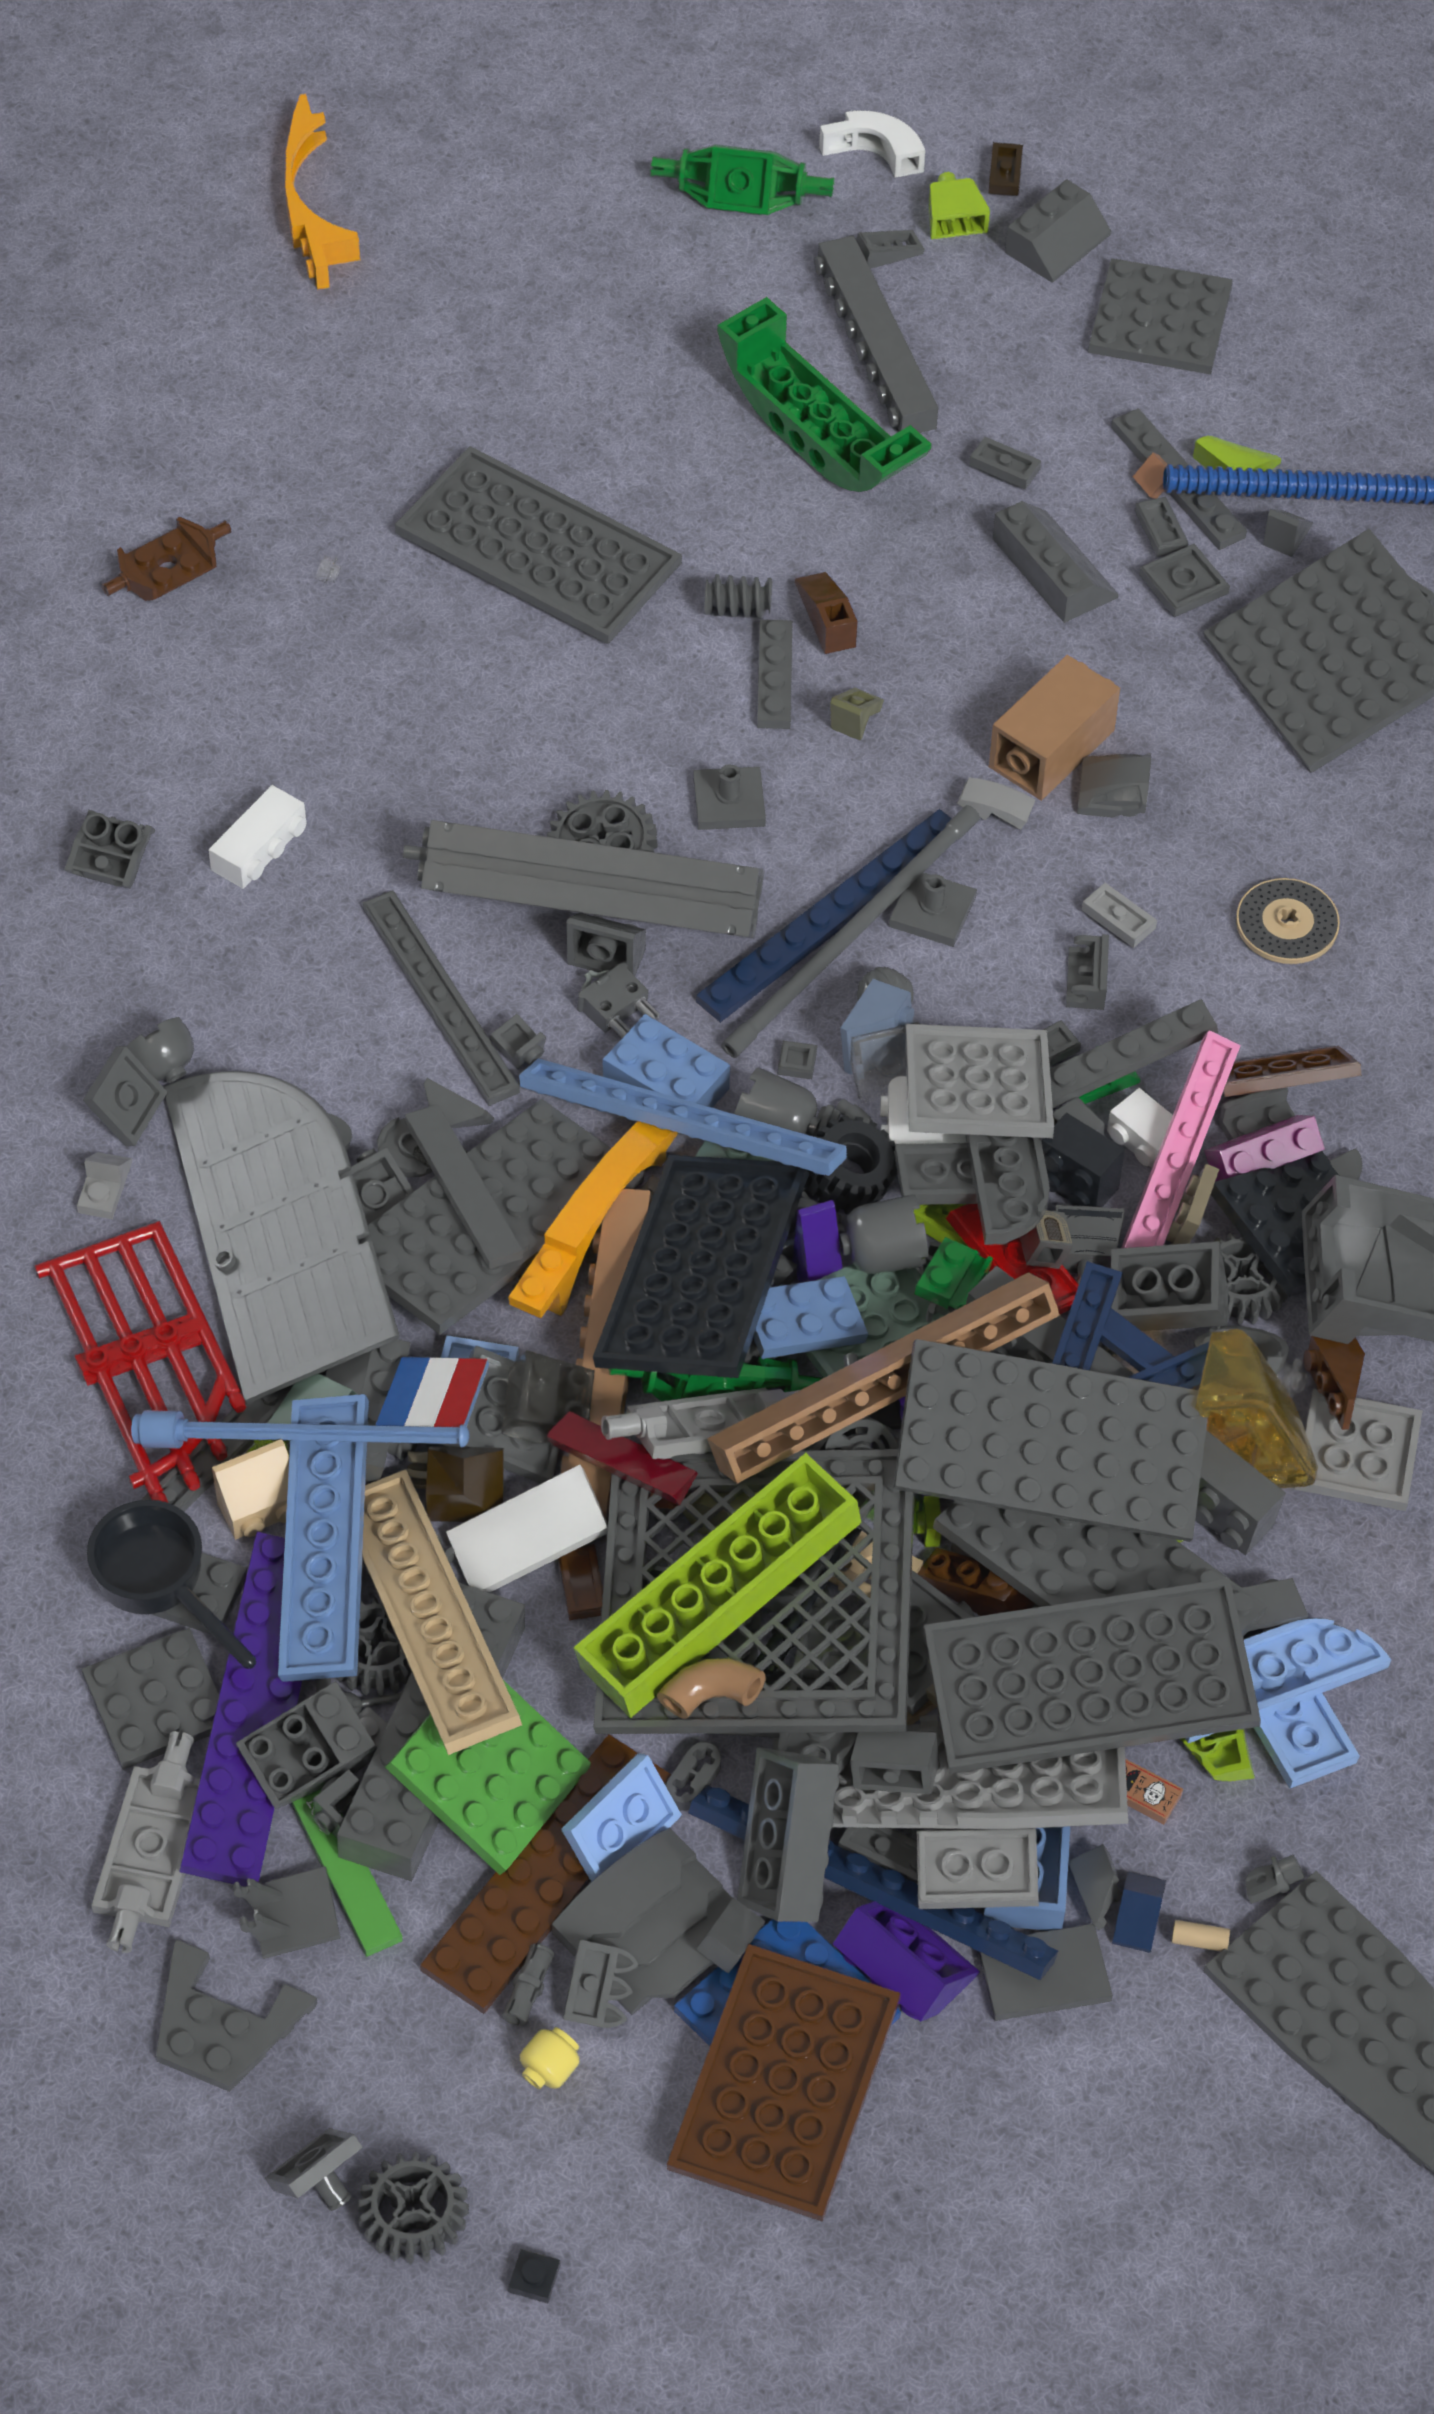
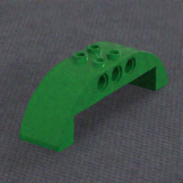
M768 297L717 325L720 343L729 367L754 410L782 440L816 471L837 486L856 492L871 490L921 460L931 450V443L911 425L890 436L786 343L787 314Z

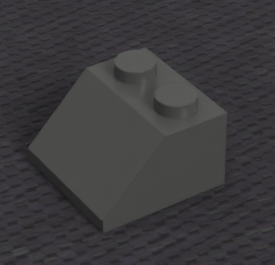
M578 913L568 918V965L601 972L603 970L610 971L620 963H626L628 965L627 969L634 976L636 975L646 950V929L639 928L633 924H623L604 919L601 916H591L583 913Z

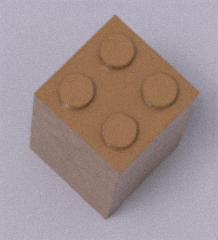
M1066 655L993 724L989 768L1042 801L1083 761L1084 757H1088L1115 731L1120 687L1115 685L1110 679L1104 678L1091 670L1083 662H1079Z

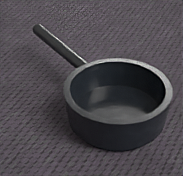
M158 1500L129 1502L107 1513L94 1527L87 1545L88 1565L102 1595L115 1607L134 1614H156L169 1610L182 1602L244 1668H254L257 1662L255 1656L192 1592L200 1575L202 1540L200 1532L191 1517L180 1508Z

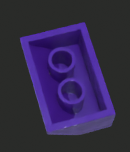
M876 1901L857 1907L833 1942V1945L842 1952L843 1959L866 1973L871 1978L872 1984L901 1993L899 2002L901 2010L907 2016L920 2022L938 2015L980 1973L976 1967L931 1928L886 1908Z

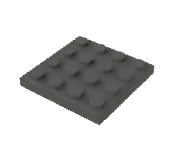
M1111 258L1089 342L1088 353L1211 375L1233 279Z

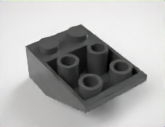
M337 1681L236 1743L275 1809H279L322 1789L331 1778H339L348 1770L355 1773L371 1762L377 1746Z

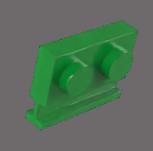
M945 1237L918 1281L914 1295L946 1309L949 1306L959 1309L966 1305L968 1293L986 1276L993 1258L990 1256L983 1258L977 1255L978 1251Z

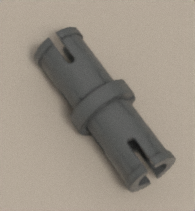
M532 1944L530 1946L523 1968L520 1973L515 1975L512 1981L514 1988L502 2013L503 2019L508 2023L517 2026L519 2024L521 2026L526 2025L536 1998L542 1995L545 1986L543 1984L544 1977L555 1955L550 1948L541 1944Z

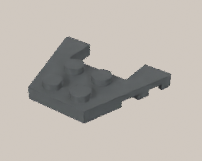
M176 1940L173 1948L157 2045V2062L230 2092L266 2057V2053L281 2038L284 2039L294 2029V2025L306 2013L309 2015L315 2009L317 1997L284 1984L267 2018L258 2017L194 1990L210 1960L209 1953Z

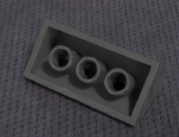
M1021 501L995 513L993 540L1064 623L1118 598L1119 594L1046 510Z
M397 1339L326 1370L325 1377L352 1389L358 1395H366L369 1400L368 1426L376 1425L402 1357H408L411 1342ZM367 1442L365 1485L380 1480L386 1462L389 1443Z
M757 1748L737 1900L748 1909L776 1921L818 1922L820 1908L823 1904L822 1890L825 1869L829 1861L828 1845L830 1830L834 1823L833 1807L835 1792L839 1785V1764L816 1756Z

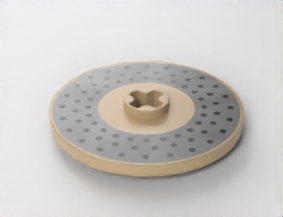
M1278 878L1259 883L1242 897L1237 910L1236 925L1244 943L1256 954L1278 963L1299 964L1319 958L1333 946L1338 935L1340 919L1333 901L1318 887L1297 879ZM1289 918H1291V919L1294 920V922H1293V921H1288L1287 923L1282 922V919H1283V920H1288Z

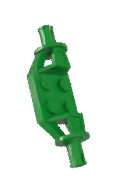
M714 144L692 151L684 148L680 160L653 156L651 163L653 167L651 169V176L677 178L679 191H686L705 207L712 209L769 215L794 204L801 205L802 199L806 194L829 196L832 198L834 192L835 178L809 176L808 172H806V163L801 162L798 164L775 151ZM688 178L705 182V187L689 182ZM796 191V194L777 196V192Z
M761 1357L758 1358L756 1365L744 1363L739 1378L667 1373L674 1376L673 1387L657 1378V1372L609 1369V1375L612 1376L620 1375L641 1378L643 1392L646 1394L652 1393L661 1402L759 1388L771 1389L781 1387L783 1392L802 1390L823 1379L822 1377L799 1375L796 1359H788L786 1363L767 1358L761 1359Z

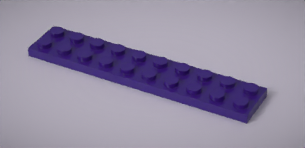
M257 1532L233 1633L255 1656L257 1662L254 1668L246 1669L230 1653L228 1655L179 1870L180 1873L234 1884L239 1882L240 1886L243 1887L248 1886L247 1879H253L259 1883L275 1808L236 1743L295 1707L302 1680L282 1682L278 1676L285 1538Z

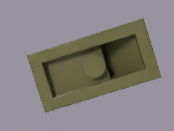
M855 687L832 697L830 702L831 728L861 740L869 717L881 711L884 699Z

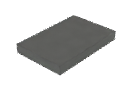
M1094 1924L1027 1935L1039 1938L1048 1946L1059 1950L1055 1963L1041 1980L978 1951L994 2021L1112 2001L1113 1995Z

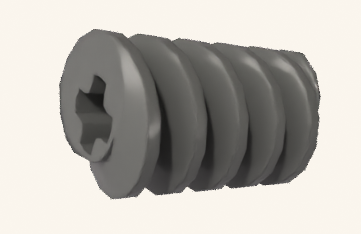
M715 574L712 583H709L706 577L704 602L706 615H711L714 606H716L719 616H724L727 607H729L732 617L737 616L740 608L743 609L745 618L750 617L753 609L756 610L758 619L763 618L766 610L770 614L772 578H767L764 587H762L759 577H754L751 586H748L745 576H741L738 585H735L732 575H728L725 584H722L719 574Z

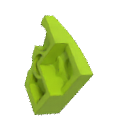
M1244 1729L1214 1733L1187 1743L1185 1738H1180L1186 1748L1214 1780L1238 1781L1255 1778Z

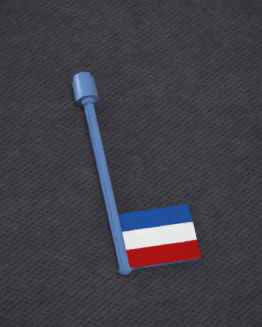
M402 1357L375 1426L189 1422L188 1419H184L181 1411L145 1410L142 1414H135L131 1426L132 1439L135 1444H141L144 1448L177 1449L181 1448L183 1442L187 1441L188 1438L459 1444L460 1447H464L467 1445L470 1437L467 1425L488 1370L489 1362L488 1359Z

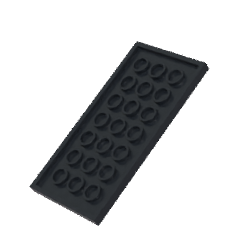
M668 1155L593 1354L595 1368L739 1378L809 1171L793 1165H784L779 1161Z

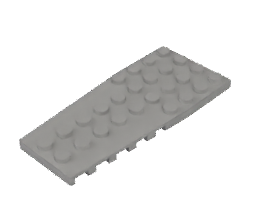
M937 1714L920 1716V1724L907 1725V1731L930 1732L937 1735L939 1765L932 1794L854 1789L851 1761H849L845 1768L838 1773L839 1785L835 1792L833 1807V1827L1025 1829L1128 1824L1125 1747L949 1774L940 1722L937 1720ZM774 1738V1750H777L779 1738Z

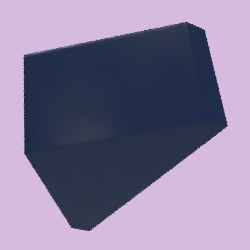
M1128 1871L1112 1944L1151 1953L1167 1880Z

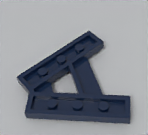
M1087 1261L1052 1364L1090 1371L1099 1343L1101 1342L1139 1371L1128 1378L1194 1390H1201L1228 1378L1230 1370L1212 1341L1180 1355L1173 1356L1111 1307L1123 1272Z

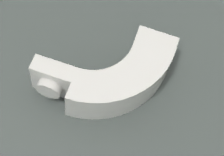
M873 111L846 112L845 121L820 126L819 148L823 156L851 150H868L881 155L888 162L894 177L924 172V146L915 131L897 118Z

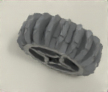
M1229 1233L1225 1241L1216 1237L1213 1242L1219 1241L1221 1244L1227 1281L1228 1320L1230 1317H1235L1240 1326L1244 1318H1248L1254 1325L1258 1321L1259 1316L1268 1320L1272 1312L1278 1313L1282 1307V1302L1287 1300L1288 1295L1241 1235L1240 1239H1235ZM1259 1270L1266 1275L1270 1285L1263 1281L1264 1277L1258 1273Z
M375 1596L371 1599V1604L365 1605L360 1600L358 1656L363 1657L366 1660V1664L358 1661L357 1676L337 1678L339 1682L347 1680V1686L351 1691L361 1685V1691L365 1696L370 1692L371 1688H376L379 1696L383 1695L385 1687H390L394 1693H397L399 1690L398 1683L401 1682L406 1685L412 1673L396 1635L389 1632V1628L393 1629L386 1611L383 1605L378 1603V1599Z
M415 2151L412 2155V2161L405 2162L404 2156L399 2153L396 2156V2165L392 2166L388 2161L383 2160L381 2163L383 2174L371 2170L369 2174L371 2184H362L360 2190L364 2198L357 2202L358 2211L363 2213L358 2218L361 2228L367 2229L365 2231V2239L368 2243L377 2241L375 2246L379 2254L390 2248V2259L395 2262L401 2253H406L407 2263L411 2265L415 2260L414 2254L422 2253V2259L428 2263L430 2260V2250L434 2249L443 2256L446 2252L444 2241L456 2245L458 2235L455 2231L465 2230L466 2220L463 2217L469 2214V2204L464 2202L468 2198L467 2189L459 2187L461 2176L458 2173L450 2174V2164L447 2161L436 2167V2157L433 2154L425 2162H421L420 2154ZM408 2182H419L418 2184L413 2186L403 2185L404 2183ZM437 2190L440 2191L447 2202L442 2218L435 2214V2209L431 2206V2203L434 2201L433 2195ZM385 2197L391 2200V2205L396 2209L392 2214L393 2220L389 2225L379 2213L380 2206ZM414 2203L420 2204L421 2208L415 2211ZM412 2204L413 2210L407 2211L406 2206ZM415 2228L424 2230L419 2233H407Z

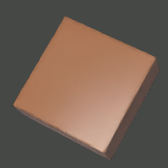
M1152 453L1133 476L1145 492L1154 499H1157L1164 491L1163 474L1167 463L1156 453Z

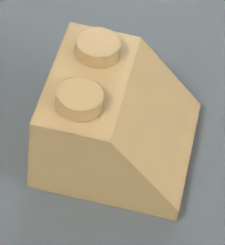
M282 1439L212 1467L217 1504L235 1540L244 1536H255L257 1532H262L265 1527L275 1523H286L289 1455Z

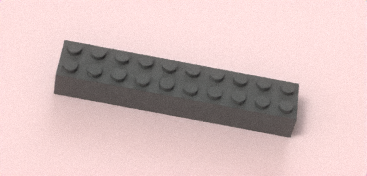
M996 1266L968 1293L966 1304L1014 1279ZM1058 1316L992 1350L991 1353L1052 1364L1067 1320L1062 1316ZM1098 1346L1090 1371L1122 1377L1134 1375L1132 1371ZM1206 1430L1195 1521L1202 1526H1208L1221 1537L1222 1541L1229 1548L1238 1550L1246 1556L1274 1526L1286 1492Z

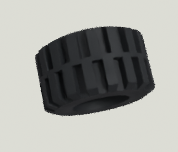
M841 1116L839 1121L834 1118L828 1121L826 1126H822L816 1138L846 1146L847 1158L855 1161L862 1168L864 1174L851 1172L841 1164L830 1176L816 1174L808 1170L809 1175L806 1184H810L809 1193L812 1196L817 1195L819 1203L833 1200L836 1212L838 1213L842 1209L847 1215L854 1208L879 1202L883 1199L897 1175L894 1155L895 1142L894 1140L888 1141L887 1137L889 1134L884 1129L880 1131L876 1128L877 1124L875 1122L865 1123L863 1122V1117L858 1116L854 1120H851L849 1116Z

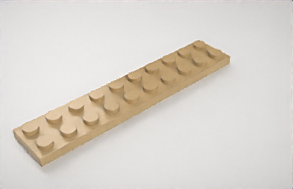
M402 1470L365 1485L362 1559L448 1755L521 1726L522 1723L515 1705L407 1470Z

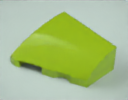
M1204 436L1195 441L1193 458L1205 468L1212 466L1216 470L1217 466H1219L1223 470H1226L1227 467H1232L1233 470H1236L1237 467H1241L1243 471L1246 468H1252L1253 471L1257 468H1262L1263 472H1265L1266 469H1274L1281 464V458L1276 455L1214 436Z

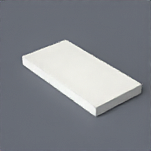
M578 1465L460 1524L446 1533L468 1586L490 1593L607 1534L608 1523L583 1467Z

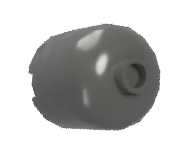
M756 1068L749 1078L755 1081L750 1094L742 1092L734 1114L815 1137L821 1119L816 1118L818 1108L816 1098L812 1092L765 1069Z
M911 1194L854 1208L849 1213L845 1223L846 1233L839 1234L843 1255L850 1254L853 1264L860 1271L867 1274L927 1266V1261L924 1258L928 1257L924 1223L916 1224L914 1209L920 1208L916 1196Z

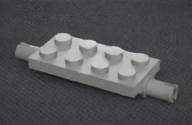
M766 1388L632 1405L627 1406L626 1414L603 1416L601 1419V1429L607 1440L636 1435L653 1459H669L673 1456L693 1453L705 1454L708 1451H712L707 1438L800 1390L783 1392L782 1389L768 1391Z
M178 1731L170 1733L163 1761L158 1762L157 1766L150 1769L137 1766L133 1768L91 1905L93 1913L115 1917L111 1934L106 1944L111 1950L118 1952L121 1944L123 1945L122 1953L131 1952L139 1922L170 1927L185 1877V1873H180L179 1870L200 1778H195L187 1773L188 1770L185 1767L190 1748L194 1742V1738L187 1733H182L181 1740H178Z

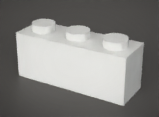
M271 785L209 849L211 870L242 889L251 880H257L261 876L264 867L273 858L276 859L283 853L285 845L294 836L298 837L304 831L307 823L304 803Z

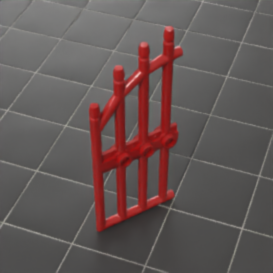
M154 1222L34 1265L39 1279L51 1276L84 1350L83 1353L75 1355V1360L87 1386L99 1383L137 1467L138 1472L128 1476L133 1490L145 1485L151 1500L168 1503L158 1477L176 1465L183 1476L186 1486L191 1491L199 1489L200 1480L189 1455L203 1438H188L187 1441L183 1442L181 1448H169L170 1453L151 1464L144 1447L133 1442L131 1434L132 1420L112 1378L133 1370L151 1410L168 1411L147 1364L168 1357L198 1422H215L225 1395L229 1398L231 1407L237 1413L243 1412L246 1409L243 1395L240 1393L234 1376L161 1222ZM149 1239H153L188 1313L185 1316L168 1322L132 1247ZM116 1251H119L154 1326L135 1334L132 1333L98 1259ZM85 1263L119 1340L99 1347L64 1270ZM199 1345H203L217 1375L207 1403H205L182 1354V1351ZM206 1439L212 1454L217 1460L222 1461L227 1458V1448L222 1439Z

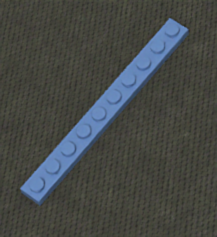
M538 1058L519 1075L520 1087L533 1090L536 1093L547 1094L564 1099L570 1103L592 1107L601 1112H609L626 1117L629 1120L651 1124L660 1129H668L685 1134L691 1138L703 1139L722 1147H730L748 1152L753 1156H761L779 1161L784 1165H793L810 1170L816 1174L830 1176L847 1158L846 1146L543 1059Z

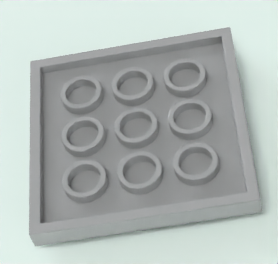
M906 1024L905 1051L909 1132L1053 1138L1054 1118L1047 1030Z

